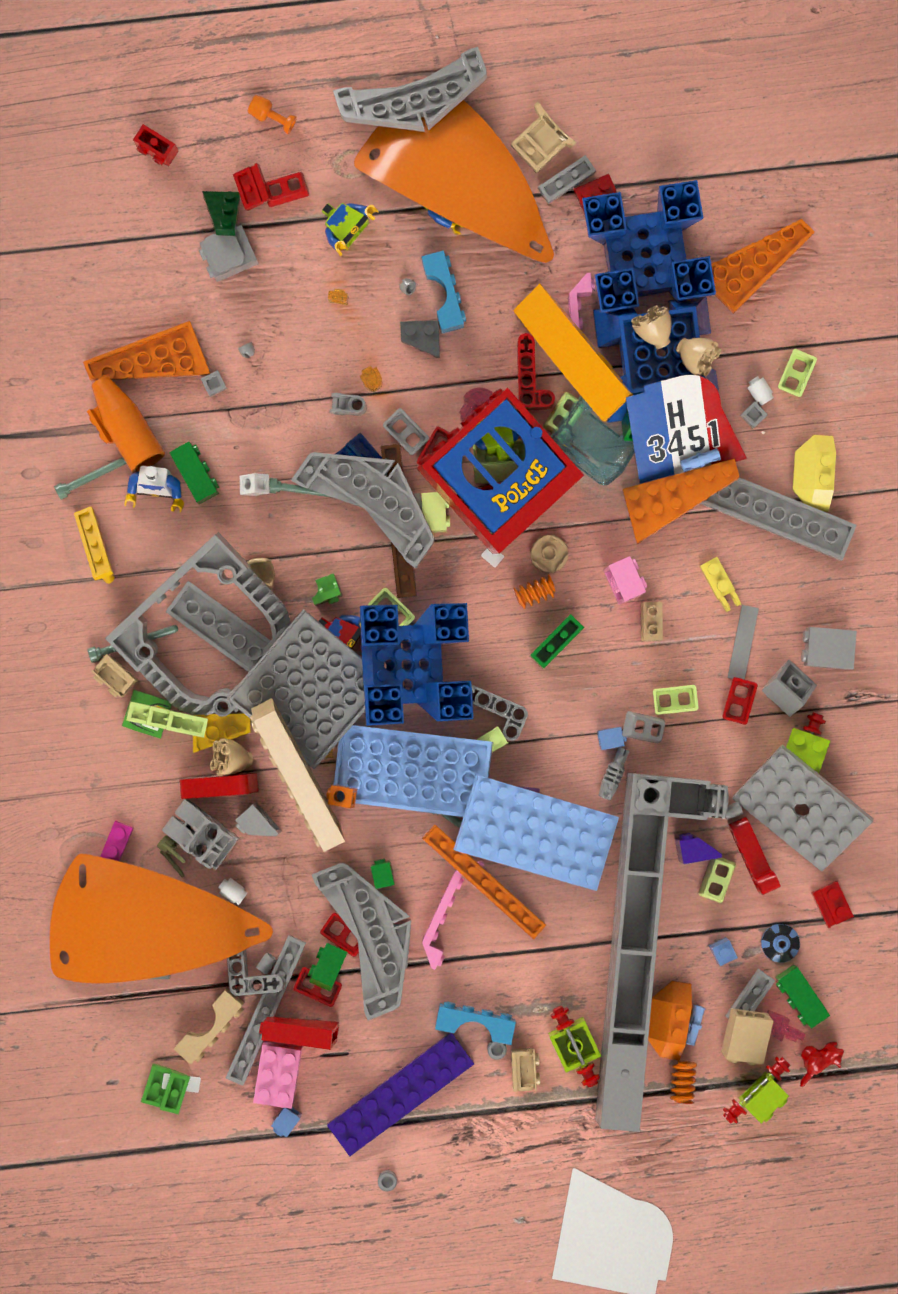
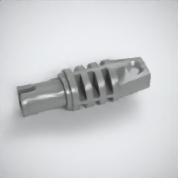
M618 747L613 762H610L604 774L598 796L607 800L612 799L625 771L623 766L630 751Z

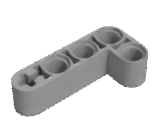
M472 685V693L475 692V689L479 691L475 696L473 704L506 718L502 733L507 740H516L520 736L528 716L526 708ZM480 694L488 695L489 702L486 705H481L478 702ZM497 702H505L507 707L504 712L496 710ZM516 709H521L524 712V717L521 720L514 718L513 713ZM510 726L515 727L517 731L516 735L512 738L506 735V729Z

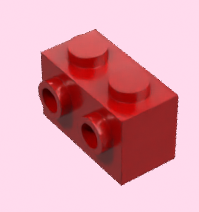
M142 124L133 138L137 147L136 150L145 156L149 154L153 157L152 160L161 166L165 164L169 167L179 152L175 143Z

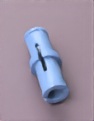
M715 448L708 452H699L695 456L680 460L683 472L697 467H705L706 464L721 460L718 449Z
M693 1005L686 1040L688 1045L695 1046L699 1029L701 1030L702 1028L701 1022L706 1009L702 1006Z

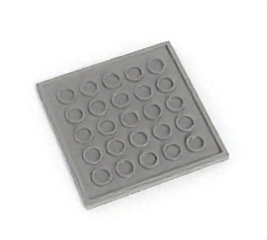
M303 609L226 699L250 718L252 716L251 708L273 698L307 764L315 769L365 711L362 658Z

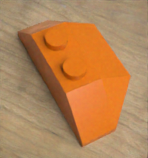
M671 981L652 997L648 1041L660 1058L679 1061L686 1046L692 1009V984Z

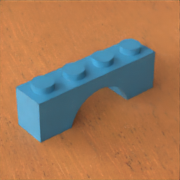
M443 250L422 256V264L427 280H433L441 284L447 294L445 304L437 311L441 333L464 328L466 316L464 310L460 311L459 308L461 298L459 292L455 293L454 290L456 280L454 274L449 272L448 267H451L449 255L445 256Z
M452 1002L440 1003L435 1030L455 1033L464 1023L478 1022L489 1030L493 1042L512 1044L516 1024L512 1015L501 1013L500 1016L493 1014L491 1010L482 1009V1012L475 1011L474 1007L463 1005V1008L455 1007L456 1004Z

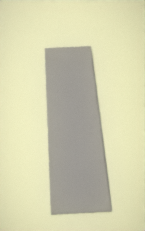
M742 605L727 678L733 679L737 677L745 680L759 608Z

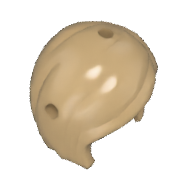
M267 558L249 560L247 563L251 566L250 568L272 590L275 581V570L272 561Z

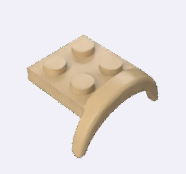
M539 102L534 105L539 118L511 143V147L536 173L565 146L572 148L576 144L575 140L571 139L557 126Z

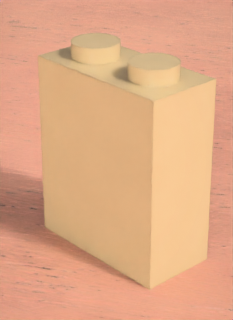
M731 1008L721 1050L727 1061L732 1063L741 1061L749 1065L764 1064L773 1020L769 1014Z

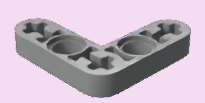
M246 950L237 954L241 958L233 959L232 956L227 958L229 989L233 995L275 993L284 989L286 981L280 974L248 977ZM235 962H240L242 965V970L239 973L233 969ZM243 975V978H239V982L238 978L234 979V976ZM275 978L276 981H280L277 989L275 985L267 986V982H273ZM256 979L262 982V988L259 991L253 988V982ZM238 983L240 985H243V988L240 989V992L239 989L235 988V985H238Z

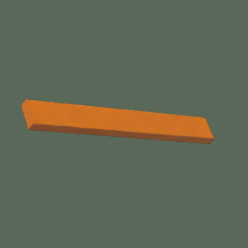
M434 824L422 839L532 939H535L544 929L546 924L469 854L453 850L455 842L437 825Z

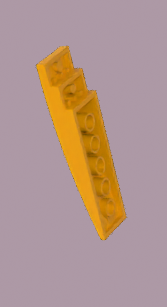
M540 283L513 310L559 370L602 421L605 422L626 402V397L633 395L623 384V380L612 369L611 364Z

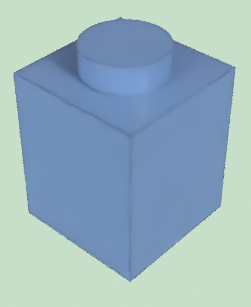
M621 727L597 731L600 750L625 746L624 742L627 741V737L622 735L623 730Z
M726 937L709 945L717 964L720 966L738 958L730 940Z
M293 1107L292 1109L282 1108L272 1122L271 1127H273V1131L277 1135H284L287 1138L302 1114Z

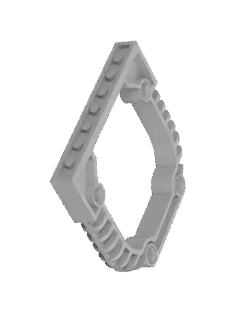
M218 532L105 639L136 672L140 671L160 694L178 710L191 715H210L215 713L218 716L224 717L233 710L235 712L239 711L238 708L226 699L238 684L233 689H219L210 697L194 694L156 657L158 652L157 644L148 639L147 620L142 616L155 602L160 604L167 597L165 593L169 589L171 591L175 590L181 584L179 580L192 567L197 572L217 574L221 583L226 585L234 583L270 623L273 639L264 648L263 657L291 624L288 611L282 601L254 573L246 560ZM225 569H230L232 571V578H228L225 576ZM144 646L149 648L150 655L143 652L142 648ZM220 702H226L228 709H223L220 706Z

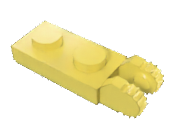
M718 557L700 565V569L717 600L719 599L726 612L731 610L729 603L724 598L727 594H730L736 606L741 605L735 589Z

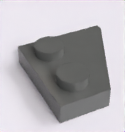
M438 320L400 322L402 343L429 353L435 358H440Z

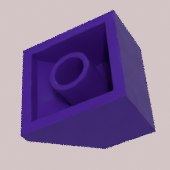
M690 832L679 834V838H675L678 860L682 864L722 858L720 852L700 838L690 834Z

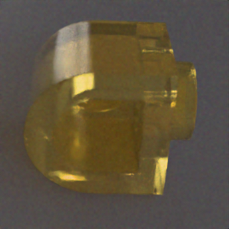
M369 366L361 371L360 379L368 391L376 392L382 387V377L377 367L372 368V366Z

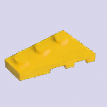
M244 713L229 714L224 717L217 714L194 715L207 718L208 723L204 738L193 736V753L212 747L216 740L219 741L224 738L231 740L251 733V719Z

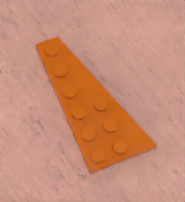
M800 219L717 262L711 263L716 290L715 296L734 314L815 231Z
M190 321L83 362L91 381H96L104 376H108L111 380L211 374Z
M735 459L624 488L623 493L636 543H641L644 539L675 521L701 502L707 500L710 496L738 480L740 477Z

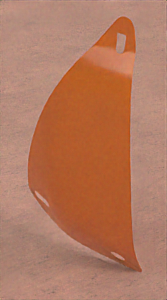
M464 100L429 131L424 117H421L425 132L378 126L355 157L354 166L358 170L444 218L539 262L547 263L553 259L554 252L543 226L532 191L522 171L492 128ZM378 148L380 150L379 157L371 160L369 158L370 152ZM531 241H535L544 247L541 253L530 247Z
M79 854L75 857L63 877L52 909L50 922L51 969L58 978L80 983H119L157 978L200 968L236 955L251 946L269 940L273 934V928L268 923L236 905L177 879L131 864L88 854ZM81 864L86 866V886L84 888H81L79 885V866ZM259 927V935L245 936L247 929ZM61 951H66L69 956L67 964L62 963L60 960Z

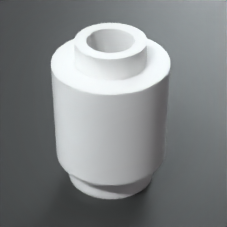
M757 376L748 382L750 386L747 389L756 403L759 402L762 406L774 398L772 395L773 391L764 377L760 379Z
M232 878L229 880L224 879L218 887L221 890L219 894L233 904L239 905L247 895V892L244 890L245 888Z

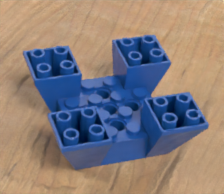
M697 180L659 186L657 212L625 217L621 192L582 198L588 237L604 245L608 272L595 274L601 313L639 307L638 297L669 292L677 301L716 295L710 256L686 259L682 231L704 218ZM638 234H645L647 239H640ZM660 249L667 250L669 254L662 255ZM647 252L650 257L644 258L641 256V253ZM628 255L630 256L631 260L625 261L623 260L622 256ZM644 271H651L653 276L647 277Z
M707 296L680 301L676 299L668 301L672 327L669 336L670 343L660 348L665 351L666 355L663 357L657 354L655 345L644 341L632 327L631 320L640 315L644 316L647 313L637 314L634 308L601 313L600 309L593 310L598 348L620 346L623 376L620 378L633 395L645 393L644 385L679 376L693 375L683 364L680 354L676 351V347L683 338H700V335L711 334ZM637 352H644L646 354V358H639L637 356ZM665 368L668 371V375H661L659 369ZM711 368L707 376L701 375V377L712 382L719 392L717 372ZM627 401L607 419V423L623 420L628 410Z
M467 603L431 604L414 625L399 626L398 605L360 606L366 726L404 724L403 704L417 703L437 722L472 720L471 681L443 682L441 644L469 642Z

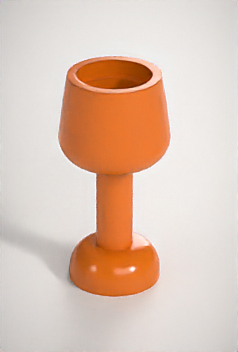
M258 95L253 97L248 107V113L259 121H265L269 117L282 124L283 130L287 134H290L297 120V117L294 115L286 118L272 110V102Z

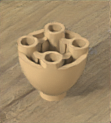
M658 305L653 306L647 310L648 313L644 316L640 315L631 320L632 327L638 336L649 344L655 345L656 349L663 348L670 343L669 336L672 323L668 308H659Z
M683 338L677 346V352L680 353L685 367L693 375L707 376L712 368L710 365L714 359L719 357L721 348L718 347L717 342L711 339Z
M225 738L214 741L213 760L210 762V769L215 771L216 775L219 777L233 776L246 767H251L253 755L251 752H247L239 743Z

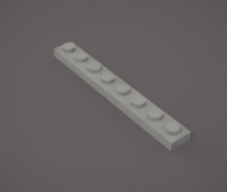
M288 935L271 975H282L285 978L286 985L282 991L262 994L226 1079L242 1086L244 1085L263 1042L261 1040L262 1034L259 1033L260 1024L267 1017H274L306 942ZM275 978V981L267 982V986L275 985L277 989L280 981H276Z

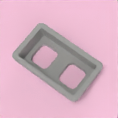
M401 408L383 423V427L410 455H414L429 440V436ZM399 419L407 425L401 433H397L392 428ZM412 433H415L420 438V441L414 447H411L406 442V438Z
M628 711L622 735L651 743H660L662 741L665 721L662 718ZM637 720L644 721L642 733L635 732ZM654 723L659 724L657 737L651 735Z

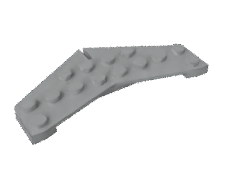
M475 47L462 53L461 58L416 82L392 88L353 90L352 87L333 90L341 118L345 122L425 132L421 117H424L429 131L486 80L487 71L479 48Z
M317 452L310 453L291 480L301 487L364 508L398 549L407 563L417 568L434 544L435 538L400 464L397 463L390 475L386 477L396 462L395 460Z
M339 863L312 874L316 886L358 940L363 1004L367 1020L397 1009L401 1004L411 921L394 927L393 923L410 916L345 863Z

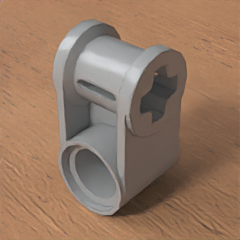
M331 393L333 400L332 409H330L329 413L361 416L366 412L367 404L361 396ZM355 402H362L363 405L361 409L354 410L353 404Z

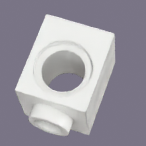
M252 473L240 476V495L259 496L270 494L268 474Z

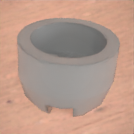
M405 278L399 284V288L404 294L411 295L416 289V283L411 279Z
M252 342L238 348L240 354L245 358H250L255 353Z

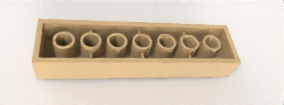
M273 698L251 708V725L255 733L259 732L261 744L265 750L268 749L269 758L273 766L277 765L278 775L281 781L286 783L288 794L291 799L294 798L299 814H303L305 825L309 831H312L317 847L321 846L325 852L345 842L341 825L332 808L328 805L324 793Z

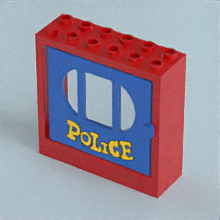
M508 387L504 390L500 388L488 397L490 399L489 402L485 401L474 410L476 414L474 416L473 414L467 416L460 423L462 427L460 429L458 427L453 429L446 436L448 438L446 441L443 440L432 448L434 452L431 455L428 453L418 461L420 465L416 468L492 554H500L584 476ZM494 427L510 428L521 437L525 446L524 461L515 454L495 431ZM486 433H489L518 466L501 484L495 481L469 451ZM463 456H466L490 483L493 490L478 489L466 480L462 471ZM461 499H462V500L469 506V508L477 515V517L484 523V525H483V524L476 518V516L468 509V507L461 501Z

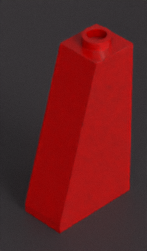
M267 1017L261 1022L259 1033L262 1034L261 1040L331 1050L338 1040L339 1022Z

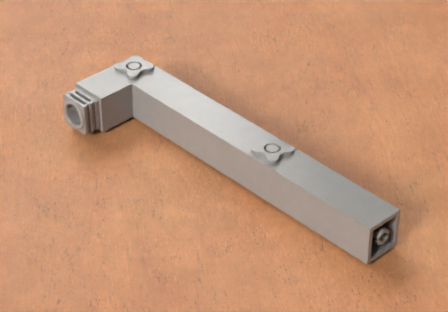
M627 773L599 1072L600 1079L598 1082L595 1120L601 1129L640 1132L668 817L707 820V817L725 819L729 799L728 786L710 784L711 781Z

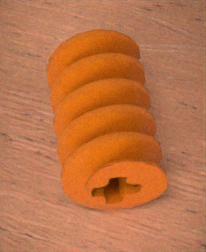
M549 574L547 575V580L541 577L540 583L536 579L533 580V586L527 582L526 589L519 585V592L513 588L517 601L523 609H526L527 602L532 607L533 600H536L539 604L540 597L547 601L548 594L555 598L556 592Z
M677 1061L678 1064L672 1065V1068L677 1069V1072L671 1073L672 1076L677 1077V1080L671 1081L676 1087L670 1089V1091L676 1094L670 1096V1099L678 1103L693 1104L694 1102L691 1099L695 1098V1095L692 1093L695 1090V1086L692 1084L696 1082V1079L692 1076L696 1075V1070L692 1068H696L697 1063Z

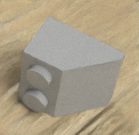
M788 660L767 682L762 692L790 717L805 705L817 685L793 662Z
M258 803L250 806L235 820L238 823L236 827L243 834L246 832L248 835L277 836L282 832Z

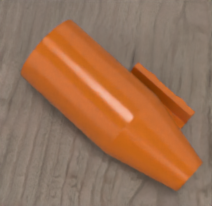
M108 376L96 380L92 384V389L97 407L89 409L87 413L90 416V422L99 431L101 440L106 444L116 445L132 473L140 471V466H153L165 456V452L137 405Z

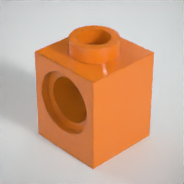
M331 785L326 794L328 805L355 808L358 788ZM339 791H342L345 795L343 801H339L337 798Z

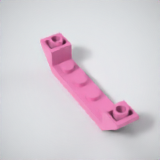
M587 273L568 296L569 317L579 329H583L582 317L579 318L578 310H581V299H577V297L591 296L592 290H595V280L591 279V273Z
M482 861L477 862V863H479L482 867L484 866V862H482ZM457 870L454 871L422 940L429 963L434 970L437 965L441 966L445 956L442 955L443 949L431 944V941H436L439 934L437 928L439 924H444L448 915L445 913L447 906H452L456 898L453 896L455 889L459 890L464 881L461 878L462 874Z

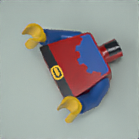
M341 615L339 618L335 617L331 623L323 617L319 620L324 627L351 649L361 636L360 617L356 615Z

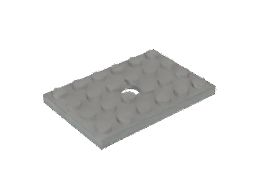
M783 744L732 798L820 871H823L874 820L873 817ZM797 804H806L810 810L807 815L802 816L797 814L794 808Z

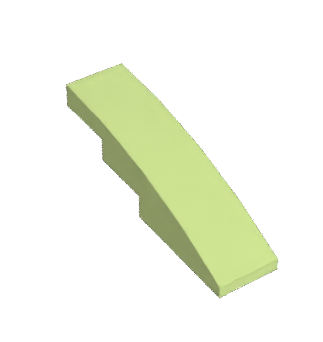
M130 701L126 721L203 738L208 723L207 718Z

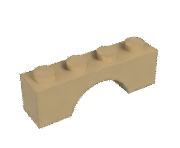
M227 987L212 1005L216 1014L213 1028L204 1033L189 1031L174 1050L190 1064L194 1061L199 1062L206 1054L203 1050L207 1046L211 1048L218 1040L217 1034L220 1031L224 1033L231 1025L229 1023L230 1019L233 1016L237 1018L244 1010L242 1006L245 1002L238 996L233 995Z

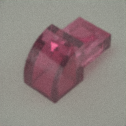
M481 387L468 391L463 397V400L468 405L464 403L459 411V414H461L460 420L463 421L467 416L473 414L474 410L485 401L489 402L490 399L488 397L493 392Z
M768 1010L767 1013L773 1020L771 1034L776 1039L782 1042L784 1035H786V1039L794 1042L797 1039L804 1040L805 1033L802 1030L788 1026L790 1019Z

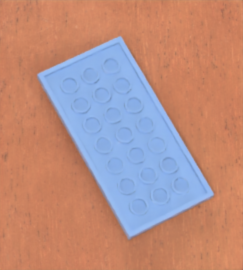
M352 725L338 743L334 785L358 788L355 802L357 804L464 817L476 774L489 778L493 742ZM342 791L337 793L339 801H343L345 798Z
M476 774L453 850L597 891L619 817Z

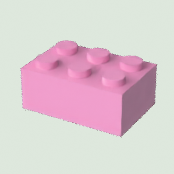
M630 556L609 565L603 570L619 605L646 592L645 588H647L644 578L638 575L637 570H639L636 560H632Z
M271 1041L263 1042L253 1103L292 1109L303 1046Z

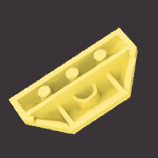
M813 435L795 451L792 490L802 503L824 512H829L834 492L836 449L833 436Z

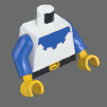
M140 466V471H136L129 477L128 494L124 501L125 506L128 501L134 503L133 508L136 506L137 496L135 494L137 493V495L174 498L171 511L174 512L176 506L179 507L180 512L182 511L184 501L180 499L182 497L180 481L172 476L168 469Z

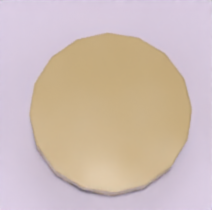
M555 535L539 537L531 548L532 563L542 572L554 573L559 571L567 562V545L560 537Z

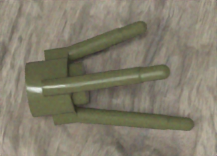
M166 835L158 843L157 848L161 850L160 853L165 856L179 875L184 877V873L169 855L173 854L182 863L186 861L175 851L177 848L175 844L178 843Z

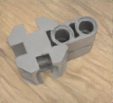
M184 799L175 811V814L184 820L185 823L179 818L172 816L162 831L176 841L185 852L192 854L199 863L209 869L217 870L239 837L231 830L226 829L221 822L208 815L193 802ZM217 829V836L214 839L212 834ZM206 845L207 850L202 854V848Z

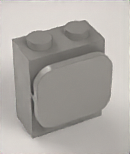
M242 225L237 226L235 236L213 234L200 242L202 249L199 250L203 261L207 260L209 264L206 269L210 278L214 277L217 282L258 265Z
M818 627L806 628V631L803 632L805 650H802L801 661L804 662V666L853 670L857 631Z

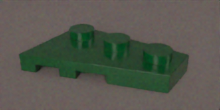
M202 191L215 234L235 236L241 200L239 192Z

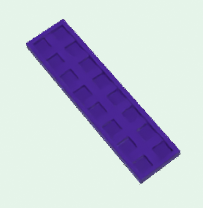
M449 1033L327 1123V1126L350 1157L472 1067L474 1062L454 1034Z

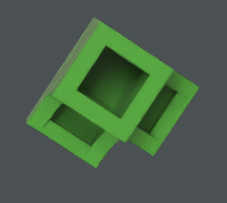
M334 573L315 580L318 586V592L312 598L315 606L326 602L330 605L340 601L339 597H342V593Z

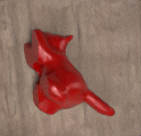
M829 1042L821 1050L813 1046H807L803 1049L801 1057L804 1060V1067L807 1073L801 1079L800 1087H804L813 1075L821 1073L830 1065L834 1064L841 1068L844 1050L837 1048V1042Z

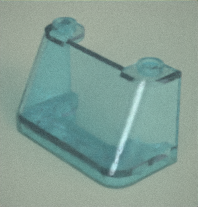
M580 395L550 437L581 471L600 485H609L624 472L634 455L633 441L623 440V433L619 436L592 415L591 411L593 409Z

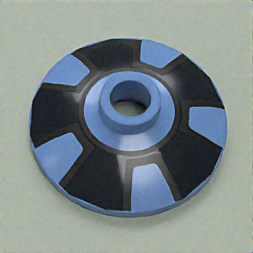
M775 924L764 932L761 946L764 954L770 960L783 963L790 961L797 955L800 948V939L792 927L785 924ZM780 941L785 942V946L782 948L779 947Z

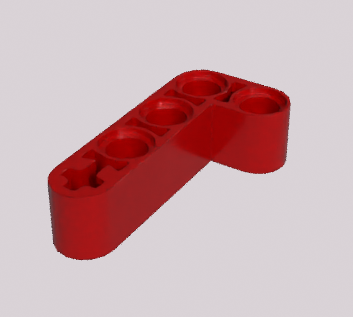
M524 333L519 336L517 342L518 400L528 411L549 410L554 405L555 395L550 390H536L535 340L531 334ZM524 340H527L529 343L527 352H524V344H522ZM527 358L531 361V365L523 366L521 360ZM525 377L530 378L532 381L528 386L521 382ZM529 396L532 399V403L526 405L522 402V398ZM541 397H550L551 403H542Z
M257 773L179 780L181 799L244 795L259 792Z
M747 817L728 824L757 891L764 895L780 888V882L774 871L770 869Z

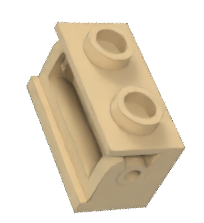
M662 602L641 603V641H662Z
M106 654L95 667L96 670L91 671L95 675L93 678L101 685L103 683L109 687V693L114 697H124L138 681L135 676L109 654Z
M534 1048L511 1049L513 1092L531 1091L533 1088L537 1091V1085H540V1073H536V1065H539V1053L535 1054Z

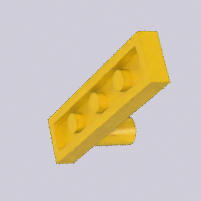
M91 506L75 512V520L94 580L102 578L105 583H112L115 577L94 509Z

